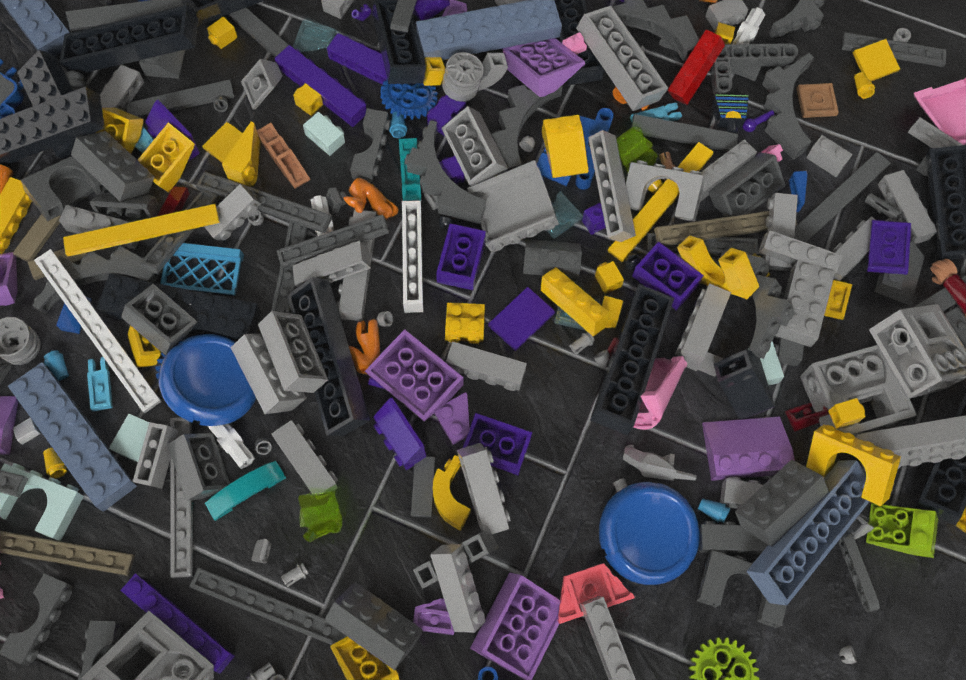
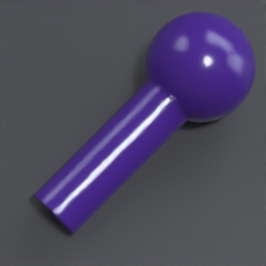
M773 110L755 119H746L743 129L747 132L754 131L757 125L775 115Z

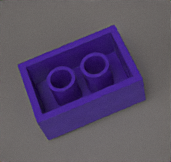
M449 224L436 273L437 283L474 290L486 242V231Z
M658 242L635 267L632 277L645 287L673 297L672 307L677 310L700 284L704 275Z
M475 413L463 448L480 443L491 452L493 463H490L491 466L519 475L531 441L532 432Z

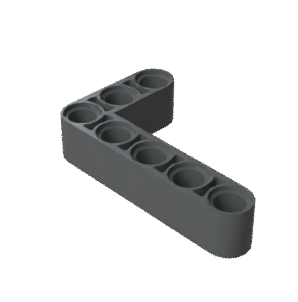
M794 44L725 45L719 54L722 57H717L711 67L713 95L729 93L732 87L731 67L787 66L794 61L798 54V48Z

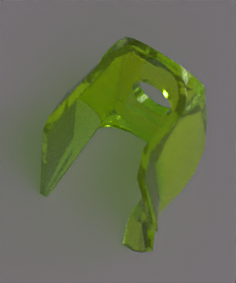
M632 127L616 139L620 159L628 173L631 162L644 161L649 166L654 165L658 155L651 149L653 145L644 137L641 128Z
M329 490L324 493L306 494L298 497L301 507L300 526L308 528V531L303 535L306 541L312 542L326 534L341 532L342 515L334 491Z

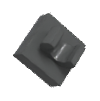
M336 187L329 188L326 195L328 207L332 214L339 213L340 207L346 204L344 201V197L347 196L346 193H338Z

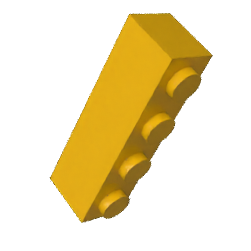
M11 177L0 194V254H3L5 249L9 247L12 236L17 232L22 218L26 216L27 209L32 202L25 193L21 180Z
M557 267L542 276L541 291L588 333L595 336L607 327L609 312Z

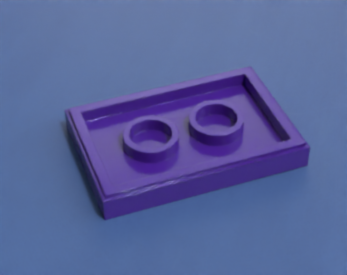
M872 220L867 272L908 274L911 223Z
M527 287L488 326L516 351L555 314V311Z

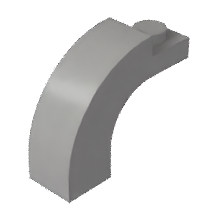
M487 53L482 62L483 76L478 91L492 86L503 77L508 68L504 53Z

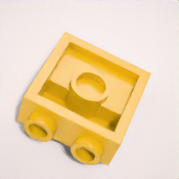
M447 303L445 341L451 343L468 341L471 344L483 342L485 304Z

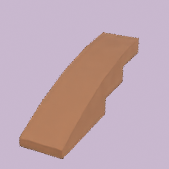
M272 123L257 130L260 141L294 189L310 180L295 154L289 149L283 138L279 136Z

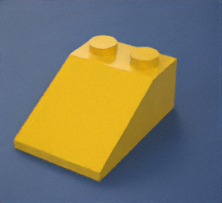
M115 107L102 108L105 129L99 130L96 133L107 131L131 154L141 136L144 119Z
M579 115L543 120L542 135L552 178L588 173L584 135Z
M168 122L138 158V161L155 176L153 182L169 193L181 178L195 144Z
M250 122L222 163L228 180L249 187L254 186L257 181L260 139L253 122Z
M348 636L330 646L347 680H399L396 670L390 668Z

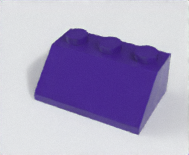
M156 100L145 121L148 127L147 132L153 139L156 138L169 122L195 144L190 132L159 100ZM196 144L192 150L188 162L194 157H196L198 154H200Z
M390 398L375 414V424L373 426L379 435L383 434L385 437L383 442L389 451L393 450L396 454L394 459L398 466L401 467L403 465L405 470H408L414 464L426 458L425 449L393 398Z

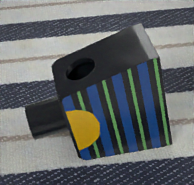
M715 94L711 106L717 127L726 128L727 132L737 134V128H742L746 120L749 96Z

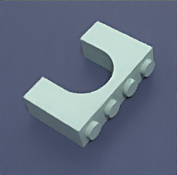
M4 463L1 471L28 478L22 493L34 488H40L45 491L47 507L35 531L61 541L84 497L78 493L79 489L69 484L66 487L61 486L60 481L51 477L48 480L43 479L42 474L33 470L28 473L24 471L25 468L16 463H13L12 466ZM0 493V518L7 519L18 497Z

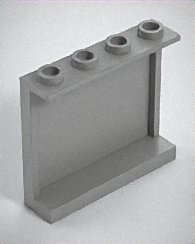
M535 160L467 188L470 194L486 200V208L481 226L483 231H486L487 242L485 244L491 252L499 251L509 244H516L526 237H534L539 232L551 230L559 224L541 171Z

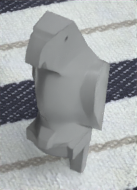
M628 445L624 449L623 460L636 467L644 477L674 481V478L696 480L697 475L674 469V454L662 457L655 453L639 451L634 448V445Z

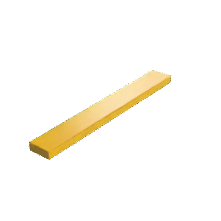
M698 142L678 168L684 169L683 172L690 173L691 170L700 171L713 155V151ZM667 179L633 219L636 236L623 242L615 241L608 249L610 254L621 262L626 259L679 196V188L674 181Z
M215 204L66 236L63 237L65 254L73 256L220 223L217 207Z

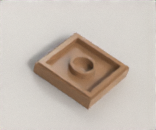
M832 83L797 86L796 89L803 118L838 115L839 112Z

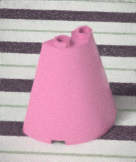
M966 77L963 80L933 89L930 87L915 92L913 94L914 98L936 128L959 143L966 145Z
M683 356L673 357L671 361L665 358L655 359L646 390L641 395L642 402L634 428L646 430L653 428L659 423L679 379L687 367V362Z

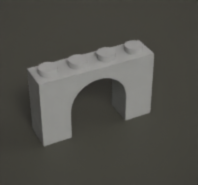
M644 161L631 162L626 181L630 209L641 211L649 186L657 180L669 179L674 181L679 188V200L675 217L693 222L696 221L706 179L704 175H701V172L691 170L690 173L683 172L684 169L673 167L671 170L665 169V166L661 164L649 166Z

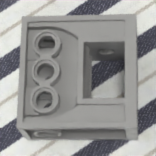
M938 304L900 309L869 329L909 399L948 389L966 379V349ZM923 328H927L929 330V337H927ZM901 332L907 339L905 343L900 340Z
M878 345L812 363L800 376L815 413L824 410V406L829 410L835 404L855 398L858 399L859 403L870 401L877 419L836 429L844 433H850L855 437L856 434L901 427L917 416L910 399ZM830 414L819 418L821 426L824 424L835 427Z
M148 611L82 677V680H121L115 673L141 647L155 659L134 680H213L214 665Z

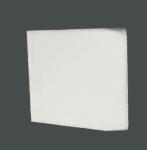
M31 417L13 427L15 437L22 445L40 435Z

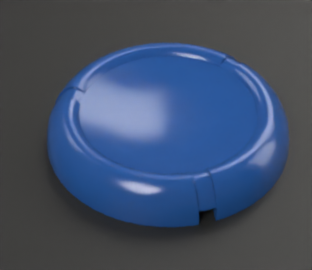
M201 334L180 341L167 353L159 371V387L165 402L172 411L189 422L196 420L200 421L199 425L220 426L236 421L250 410L256 400V396L231 350L236 341L220 335Z
M639 482L624 487L608 501L600 519L599 540L601 548L605 549L607 554L605 556L607 561L621 576L638 584L659 585L674 580L688 569L698 551L700 529L692 506L678 491L661 483Z

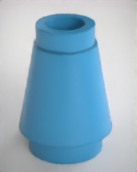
M397 112L392 114L389 130L394 138H402L407 132L404 117L402 114L397 117Z
M58 350L49 352L43 357L45 360L44 364L58 381L69 376L63 354L59 353Z
M702 499L698 510H701L716 522L724 523L730 508L726 507V504Z

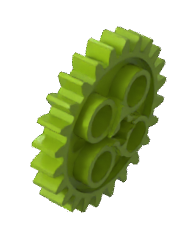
M716 638L715 644L710 639L707 641L708 647L701 644L702 652L699 650L694 651L698 658L690 659L695 666L688 667L689 670L694 671V675L689 676V679L707 680L704 672L706 669H709L713 673L712 680H718L722 675L720 670L726 669L731 659L734 658V663L725 672L727 677L720 680H759V677L754 676V672H757L759 668L752 667L756 659L749 660L748 658L751 651L744 653L745 645L737 647L736 640L729 644L728 638H725L723 643L720 638ZM718 652L723 653L725 656L723 664L719 663L716 658ZM736 666H739L743 671L741 678L737 677L734 673Z

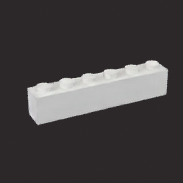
M402 201L404 313L423 312L421 201Z

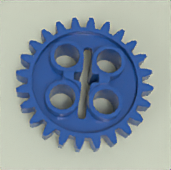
M387 80L383 81V86H381L380 99H382V104H386V109L391 108V114L397 112V117L402 114L404 119L410 116L411 120H413L414 116L420 119L421 114L426 117L428 111L435 107L438 92L435 91L436 87L432 85L424 86L423 83L388 84Z

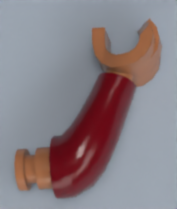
M949 259L934 262L930 269L936 276L932 278V281L939 285L943 284L966 317V283L956 274L957 268L955 264Z

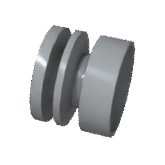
M460 52L452 55L446 63L442 81V88L445 94L451 99L463 102L474 98L479 90L483 76L481 61L470 53Z
M16 317L0 319V357L13 365H23L32 361L40 351L41 342L39 335L25 322Z

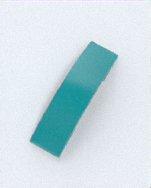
M417 138L399 139L403 201H421L420 175L407 172V165L405 164L406 155L410 154L412 148L417 149Z
M276 461L268 463L232 482L205 502V505L216 521L231 512L232 508L264 488L274 486L286 477Z

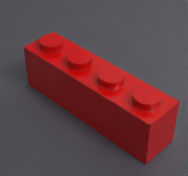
M705 30L668 89L673 99L685 105L689 103L725 46L721 36Z

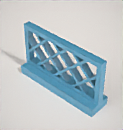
M183 243L173 255L178 256L182 261L175 267H172L169 259L163 267L161 284L198 292L236 296L241 261L243 262L244 254L240 249ZM192 258H197L200 264L191 270L187 262ZM215 260L219 266L209 271L205 264ZM229 262L236 263L235 269L228 274L224 266ZM185 264L189 272L180 277L176 270ZM203 266L208 274L199 280L194 272ZM222 268L226 276L217 282L213 274ZM174 272L178 280L173 284L166 283L167 277ZM193 275L197 282L192 286H187L184 280ZM211 276L216 284L210 288H205L202 282ZM230 279L233 283L232 290H224L221 284Z

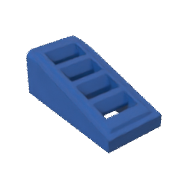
M807 171L794 172L789 179L791 194L798 195L796 212H799L805 203Z

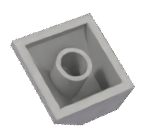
M259 59L241 81L252 109H256L282 78L276 62Z

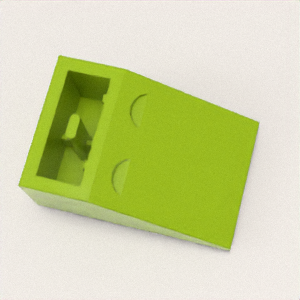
M871 503L869 524L874 529L867 533L866 543L911 555L934 558L938 525L936 511L888 505L879 506Z

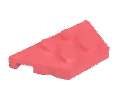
M602 563L563 576L557 621L561 624L584 616L580 603L597 596L604 597L607 607L635 597Z

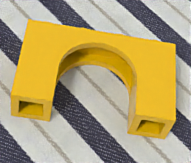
M689 235L677 247L682 260L704 275L700 282L701 284L708 286L710 283L745 299H748L759 288L746 252L730 248L718 260L720 268L710 257L703 239Z
M823 424L816 429L806 467L825 478L834 467L837 453L844 452L855 456L861 461L866 471V481L861 498L882 506L890 498L901 456L894 454L891 450L877 447L872 442L860 440L850 433L836 430L831 425Z

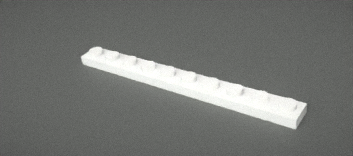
M50 249L34 260L141 410L146 413L158 405L161 400L54 252Z

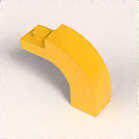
M454 455L452 460L448 459L444 466L445 472L437 469L435 473L433 498L441 517L448 524L461 531L470 515L471 509L457 502L450 492L451 482L461 466L459 457Z

